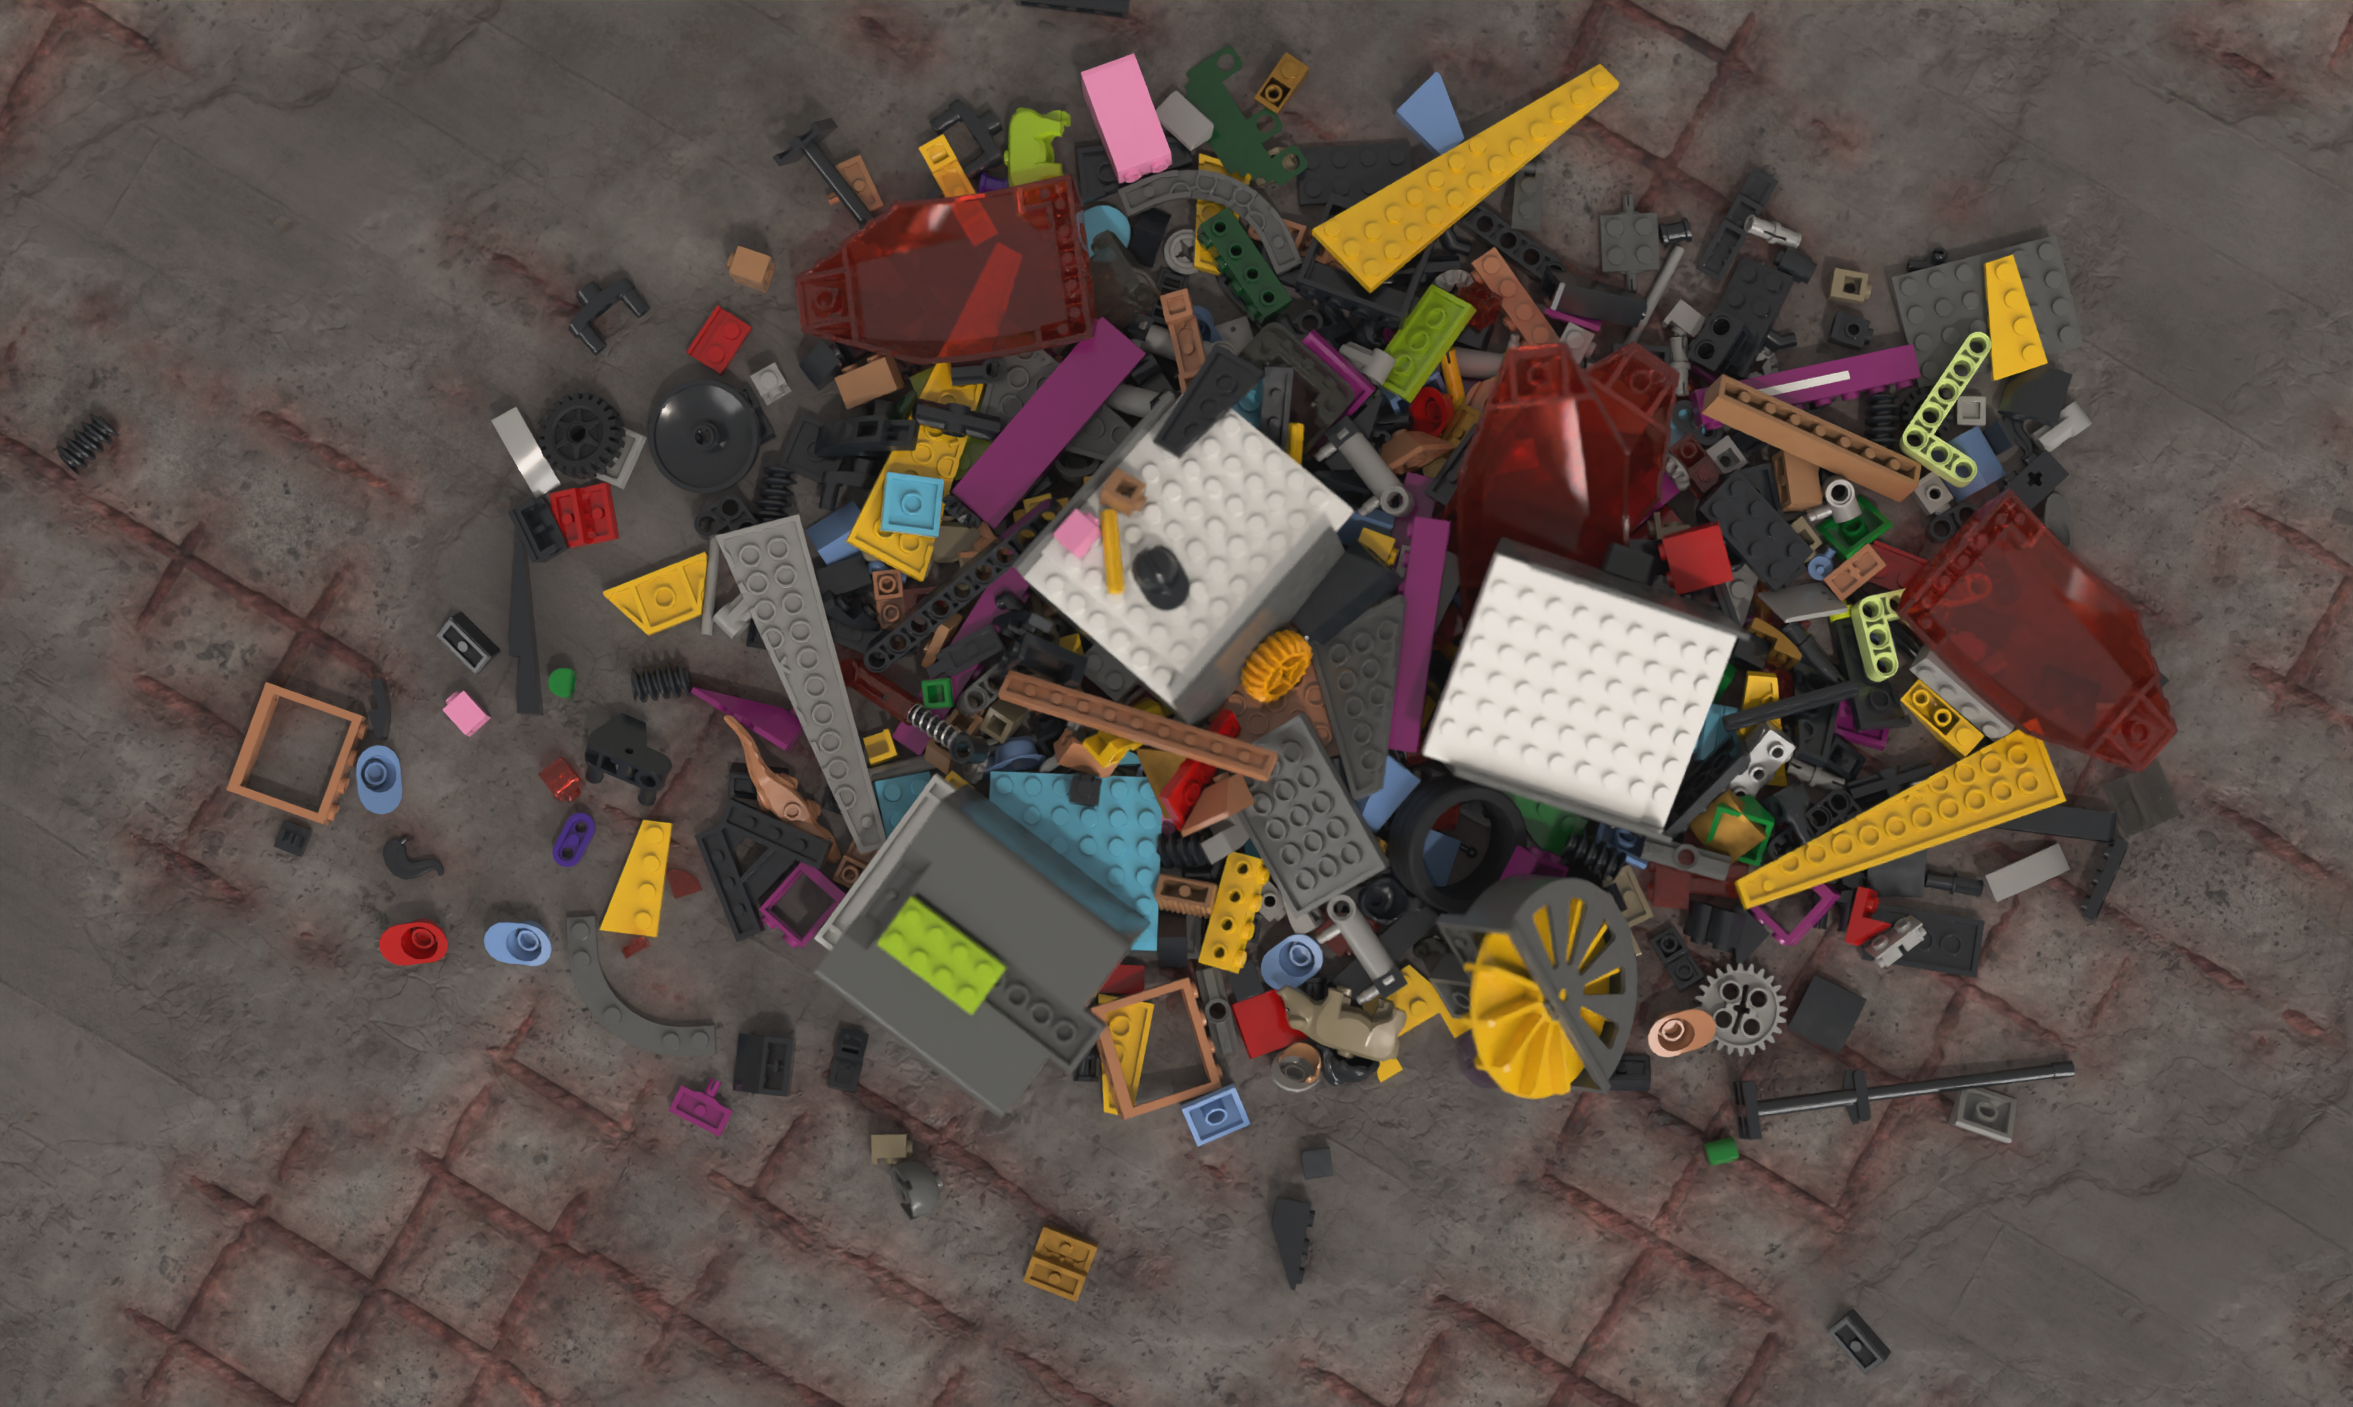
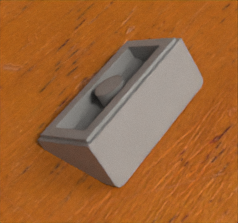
M1178 91L1173 92L1155 110L1160 123L1190 151L1209 140L1212 136L1213 123Z

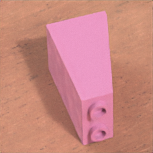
M1133 53L1081 72L1083 97L1118 183L1120 184L1125 181L1131 183L1140 179L1142 175L1150 172L1159 173L1172 165L1171 151L1135 54Z

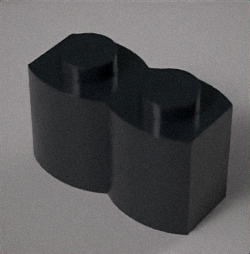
M1690 900L1682 934L1691 936L1690 942L1707 945V942L1713 943V949L1729 952L1730 947L1739 949L1747 915L1713 904Z

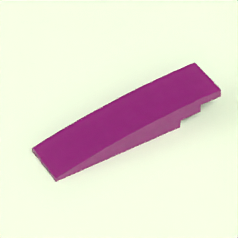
M1101 317L951 492L993 529H997L1014 507H1017L1030 490L1041 481L1144 358L1146 353L1108 320Z

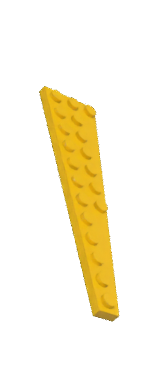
M1599 64L1312 229V235L1371 293L1618 89L1620 83Z
M999 242L995 245L918 398L945 405L946 403L962 404L970 407L971 411H976L984 384L953 386L951 361L984 359L992 356L1023 255ZM912 411L907 420H911ZM920 425L915 451L890 452L845 542L920 582L924 581L934 548L935 538L880 530L885 473L893 472L944 479L943 499L946 495H950L953 479L956 476L959 460L968 436L964 438L952 437L942 434L941 430ZM943 501L941 505L940 525L942 522V515L945 509L944 506L946 505Z
M2035 720L1737 880L1734 884L1744 910L2064 803L2066 801Z

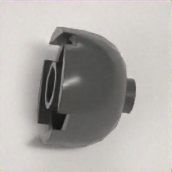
M911 1160L894 1165V1168H891L892 1182L896 1195L900 1194L904 1202L900 1206L906 1217L912 1220L931 1212L938 1203L939 1189L943 1188L939 1173L937 1171L932 1172L931 1168L922 1161Z

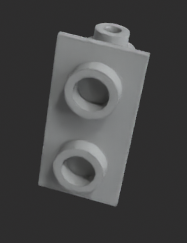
M1912 915L1898 920L1894 927L1884 935L1877 936L1865 950L1875 958L1874 961L1879 968L1889 967L1903 956L1898 948L1901 944L1906 951H1909L1923 941V936L1927 933L1922 927L1923 924Z

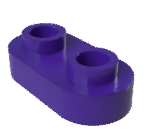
M576 813L567 820L552 852L555 862L560 866L573 867L581 861L596 831V824L591 816L585 813ZM581 822H584L587 826L586 831L583 833L577 831V825ZM566 848L573 850L571 858H565L564 850Z

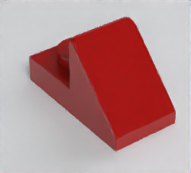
M1858 886L1845 943L1860 946L1891 927V924L1871 919L1872 914L1876 913L1879 905L1877 891Z

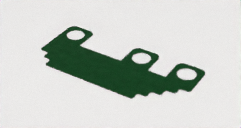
M1226 46L1187 72L1186 75L1190 82L1184 87L1187 91V95L1184 97L1213 123L1212 136L1207 141L1229 175L1237 171L1241 177L1250 174L1255 180L1263 177L1266 183L1275 180L1278 186H1281L1304 171L1308 166V162L1300 149L1295 145L1289 146L1273 158L1269 156L1262 143L1280 132L1283 124L1279 117L1268 108L1262 109L1247 120L1245 119L1222 83L1238 72L1243 65L1234 48ZM1223 54H1230L1235 60L1234 67L1229 71H1221L1217 66V60ZM1264 115L1271 116L1275 121L1274 128L1267 133H1263L1257 128L1258 119ZM1290 153L1296 154L1300 159L1299 167L1294 171H1287L1282 166L1284 156Z

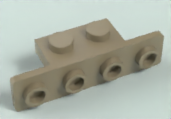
M1630 864L1622 867L1613 882L1611 876L1604 882L1601 881L1602 871H1598L1595 874L1600 883L1597 885L1600 889L1613 883L1617 884L1628 908L1621 913L1629 927L1654 917ZM1589 865V866H1588V869H1589L1590 874H1591L1592 866ZM1631 934L1635 957L1642 953L1633 934Z

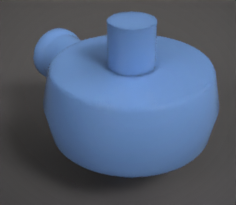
M1829 546L1824 554H1817L1807 562L1808 574L1816 580H1823L1832 573L1834 563L1831 558L1836 553V550Z

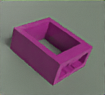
M1517 845L1500 880L1516 874H1533L1538 863L1540 865L1535 873L1536 875L1565 878L1569 867L1560 862L1561 856L1549 850L1545 852L1534 845H1530L1529 848Z
M801 862L761 906L759 911L764 914L761 919L772 929L776 926L785 933L782 938L794 949L798 945L801 948H805L846 896V893L820 870ZM805 873L835 901L809 931L801 937L772 909Z
M1828 882L1812 887L1822 899L1791 933L1762 907L1763 904L1750 908L1753 911L1751 916L1762 926L1767 924L1774 931L1771 935L1781 945L1785 946L1787 943L1789 946H1796L1842 895Z

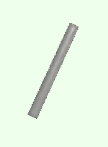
M1677 245L1674 246L1646 300L1647 313L1645 318L1640 320L1637 328H1631L1624 344L1636 345L1685 251L1683 248Z
M714 521L711 522L710 532L715 529L716 523ZM716 537L709 540L701 635L712 636L713 630L712 618L714 617L720 546Z

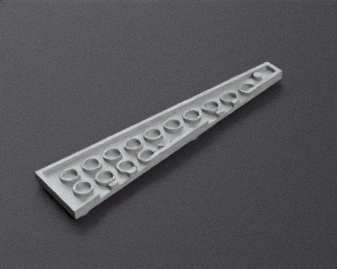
M799 514L716 535V540L859 853L864 854L879 850L885 843L886 836Z

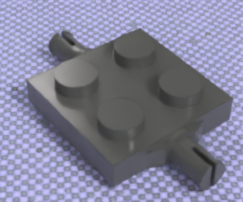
M1623 195V212L1617 215L1600 216L1603 274L1618 273L1626 275V289L1631 290L1632 281L1633 291L1637 292V275L1646 271H1660L1657 213L1642 214L1634 212V195H1629V206L1627 205V195Z

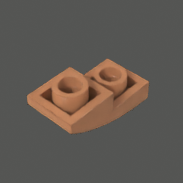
M897 569L872 572L881 630L886 629L907 612L902 572Z
M852 840L832 880L851 889L879 850L860 854L854 840Z

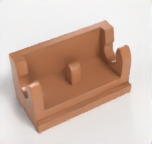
M1868 543L1823 580L1842 602L1886 567L1887 563L1877 553L1875 547Z
M1065 730L1059 740L1053 744L1058 765L1097 777H1110L1119 764L1117 762L1103 769L1082 745L1083 742H1079L1077 738L1071 737L1073 734L1072 730Z

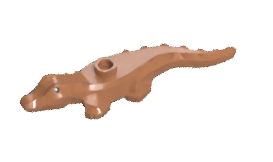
M725 715L724 720L736 732L744 748L748 772L757 789V800L760 809L764 812H773L777 818L833 842L827 860L836 863L841 859V853L835 843V839L830 831L816 821L817 816H820L821 813L820 805L814 800L805 799L797 791L798 781L795 777L785 773L775 774L762 760L754 740L746 729L734 717Z

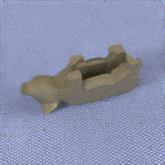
M942 516L939 536L935 538L925 578H930L934 562L951 563L959 560V565L962 567L972 559L959 558L957 552L973 549L975 541L981 537L979 529L974 527L969 529L962 523L955 522L953 516ZM990 529L994 537H996L995 530ZM860 550L867 561H881ZM985 565L977 567L981 572L986 573Z
M1284 985L1276 992L1284 1000L1286 1016L1290 1027L1300 1030L1322 1045L1337 1049L1339 1055L1347 1058H1353L1354 1055L1374 1061H1386L1395 1059L1398 1056L1400 1046L1398 1034L1406 1024L1407 1014L1406 1011L1395 1007L1393 1001L1378 997V1007L1371 1016L1361 1008L1350 1006L1352 989L1342 985H1337V989L1329 987L1327 997L1319 1001H1314L1306 992L1289 985Z

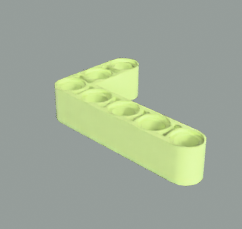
M1974 332L1967 337L1899 441L1900 449L1905 455L1921 463L1922 466L1956 487H1965L1972 482L1977 474V465L1970 457L1935 436L1934 433L1990 351L1991 340L1982 332ZM1972 342L1980 343L1983 347V352H1973L1969 344ZM1954 366H1964L1968 371V375L1964 377L1958 376L1954 371ZM1941 388L1948 389L1952 394V399H1942L1938 394V390ZM1932 412L1936 416L1937 421L1935 423H1927L1923 419L1922 413ZM1907 436H1917L1920 438L1921 445L1918 447L1911 446L1907 442ZM1935 450L1941 451L1945 456V461H1934L1931 457V452ZM1958 466L1966 467L1969 471V477H1959L1955 472V468Z
M1974 573L1868 596L1857 602L1851 609V618L1867 677L1875 682H1881L1893 676L1898 670V660L1888 625L1889 621L1975 603L1990 593L1992 588L1990 579L1982 573ZM1971 582L1978 585L1979 594L1971 591ZM1944 588H1947L1951 591L1953 597L1952 600H1949L1944 596ZM1917 594L1924 596L1926 600L1925 606L1918 603ZM1890 599L1898 603V612L1891 609ZM1863 605L1871 609V618L1864 615ZM1870 633L1878 636V646L1871 642ZM1878 660L1886 665V673L1878 670Z

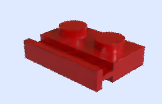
M717 305L686 353L722 376L751 333L752 327Z
M1874 540L1872 545L1881 558L1886 561L1887 566L1868 580L1867 583L1890 592L1919 586L1928 560Z

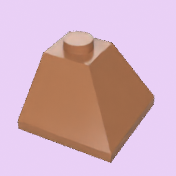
M1401 429L1391 435L1392 439L1382 445L1381 458L1395 475H1406L1407 472L1415 473L1454 449V446L1451 442L1421 431Z
M1227 771L1212 778L1215 784L1205 788L1181 831L1183 837L1255 804L1242 774L1237 773L1230 776Z

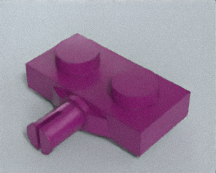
M711 1077L704 1092H697L681 1085L668 1110L721 1137L733 1113V1110L721 1105L714 1098L722 1082L716 1081L713 1077Z

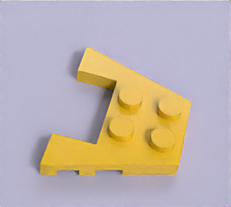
M1408 965L1400 970L1408 984L1385 998L1393 1001L1395 1007L1406 1011V1024L1398 1034V1037L1437 1013L1441 1015L1454 1038L1472 1028L1470 1024L1461 1023V1019L1452 1018L1433 985L1414 968ZM1380 994L1362 1004L1363 1010L1367 1011L1371 1016L1378 1007V997H1382ZM1397 1058L1380 1061V1066L1377 1069L1380 1082L1403 1070Z

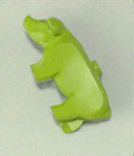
M1019 107L1016 113L1012 115L1009 123L1008 150L1004 152V162L1008 167L1009 187L1015 202L1014 213L1022 221L1036 226L1044 238L1049 236L1054 230L1053 211L1048 202L1049 197L1059 191H1069L1070 179L1068 175H1063L1062 164L1054 163L1055 154L1051 143L1055 137H1062L1064 127H1070L1071 119L1070 114L1061 110H1053L1043 115L1034 109Z

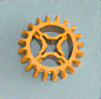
M1285 629L1282 632H1276L1273 637L1268 636L1264 643H1259V647L1252 651V656L1246 659L1247 665L1242 668L1243 673L1240 677L1242 680L1241 685L1250 696L1259 702L1264 701L1268 703L1272 700H1278L1281 695L1285 696L1288 690L1293 689L1294 685L1300 682L1302 675L1306 674V668L1311 664L1312 648L1299 633H1295L1293 630L1288 631Z

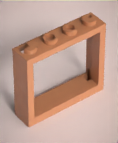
M266 682L226 790L318 823L329 825L330 821H334L336 813L338 814L340 805L337 802L340 794H344L348 788L350 779L347 778L349 769L356 765L359 758L357 748L360 740H364L367 736L368 718ZM280 696L352 721L318 813L246 788Z
M1189 977L1179 978L1087 1008L1107 1023L1105 1017L1107 1012L1181 989L1207 1075V1083L1132 1106L1111 1033L1107 1026L1096 1040V1044L1119 1119L1125 1120L1222 1088L1220 1082L1223 1081L1222 1070L1219 1064L1215 1065L1212 1054L1215 1053V1047L1211 1037L1206 1036L1204 1026L1207 1025L1206 1017L1202 1009L1198 1010L1195 998H1198V991L1193 981L1190 982Z

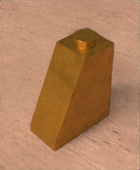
M1143 744L1137 749L1138 758L1164 818L1171 819L1159 794L1187 757Z

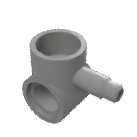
M1829 476L1822 485L1823 496L1827 501V505L1814 509V511L1807 514V517L1812 522L1832 515L1835 523H1841L1859 516L1862 512L1852 484L1842 476ZM1844 485L1845 492L1841 497L1834 498L1831 496L1834 486Z

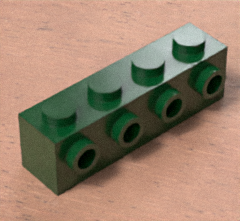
M1228 207L1199 225L1197 231L1199 244L1205 251H1210L1214 257L1213 263L1216 269L1221 274H1226L1230 280L1229 286L1235 296H1241L1244 300L1246 312L1252 320L1257 319L1259 324L1262 325L1289 308L1292 302L1291 297Z

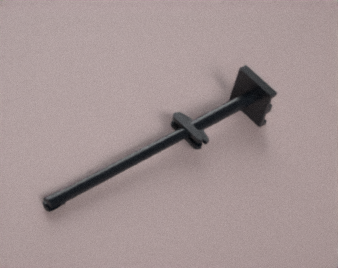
M832 118L813 122L810 125L811 129L807 133L797 136L789 143L791 146L787 150L776 154L772 158L779 166L797 162L804 155L808 158L859 224L858 228L863 232L860 234L861 240L866 244L875 242L949 337L956 323L886 235L891 230V226L886 221H880L873 216L818 145L838 128L837 124ZM990 367L987 369L988 376H990L991 372Z
M2059 1061L2047 1065L1867 1087L1864 1071L1847 1069L1845 1070L1843 1086L1840 1090L1757 1100L1755 1081L1732 1082L1740 1139L1757 1140L1762 1139L1759 1117L1845 1107L1854 1125L1859 1124V1121L1867 1122L1870 1120L1869 1102L2052 1078L2056 1080L2074 1077L2075 1068L2072 1061Z

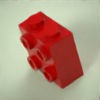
M1719 520L1662 535L1663 543L1658 544L1662 561L1668 560L1670 571L1666 572L1669 588H1675L1677 595L1734 580Z

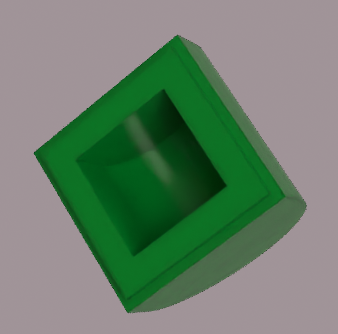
M566 668L553 671L548 680L551 692L560 698L572 700L575 690L576 671Z
M952 678L921 681L924 709L954 707Z
M1733 1137L1704 1143L1706 1158L1710 1167L1736 1161L1739 1157Z

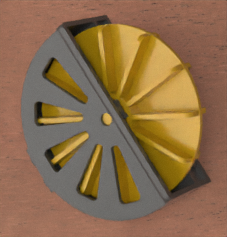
M1526 873L1506 877L1489 887L1475 901L1465 916L1441 914L1436 923L1454 954L1445 953L1428 978L1452 1018L1461 1019V1023L1472 1025L1473 1036L1478 1050V1054L1474 1059L1476 1067L1481 1070H1487L1492 1079L1501 1087L1502 1091L1523 1098L1538 1099L1553 1094L1564 1095L1570 1089L1607 1094L1611 1088L1608 1080L1616 1069L1630 1036L1637 999V965L1631 938L1632 931L1610 892L1603 891L1598 886L1581 879Z

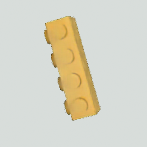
M1232 852L1228 855L1200 953L1199 963L1237 974L1240 968H1243L1247 958L1245 948L1247 941L1251 940L1255 929L1253 924L1254 916L1262 905L1261 891L1263 884L1265 885L1268 882L1270 872L1262 859L1237 852Z

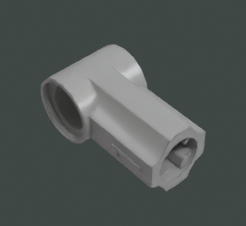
M1353 342L1343 344L1339 350V353L1369 382L1377 386L1383 385L1396 363L1392 356L1380 349L1375 348L1372 351Z
M2075 400L2061 411L2058 423L2054 428L2044 425L2031 436L2041 451L2047 450L2051 452L2069 437L2073 438L2086 429L2092 422Z
M740 593L732 602L723 606L714 615L712 620L731 640H734L750 625L749 621L752 619V616Z

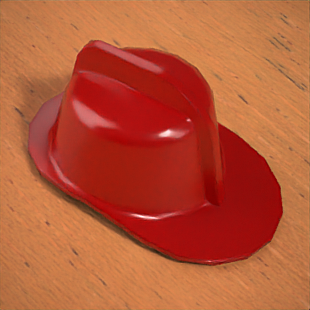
M1433 387L1420 389L1408 411H1412L1414 425L1412 429H1407V431H1421L1439 438L1441 432L1447 428L1455 415L1452 403L1453 396L1439 392Z
M420 918L411 923L398 924L385 930L379 940V949L385 959L396 965L431 963L439 961L445 956L448 949V940L444 934V929L436 922Z

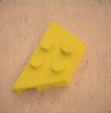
M700 553L603 591V594L648 636L699 617L703 613L708 561L707 553Z

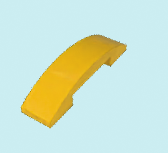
M944 134L919 147L931 173L943 191L947 202L973 247L998 235L996 227L976 195Z

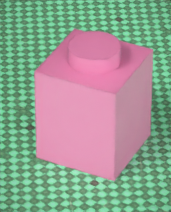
M1075 509L1055 531L1053 536L1074 556L1082 559L1091 549L1093 543L1100 536L1102 537V532L1097 527L1100 522L1087 511L1083 515L1079 510Z
M464 690L461 693L458 691L453 693L445 701L447 706L442 709L457 727L469 737L491 718L477 701Z

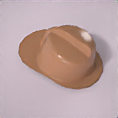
M1704 1010L1665 1011L1657 1017L1650 1028L1648 1044L1652 1051L1659 1056H1677L1707 1045L1714 1038L1716 1024L1712 1016Z

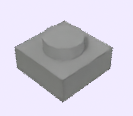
M1959 396L1955 402V426L1984 427L1986 425V397Z

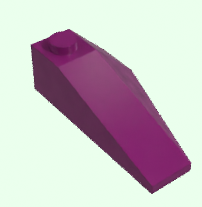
M693 687L691 693L723 713L734 717L744 726L790 754L804 733L792 707L787 712L780 707Z

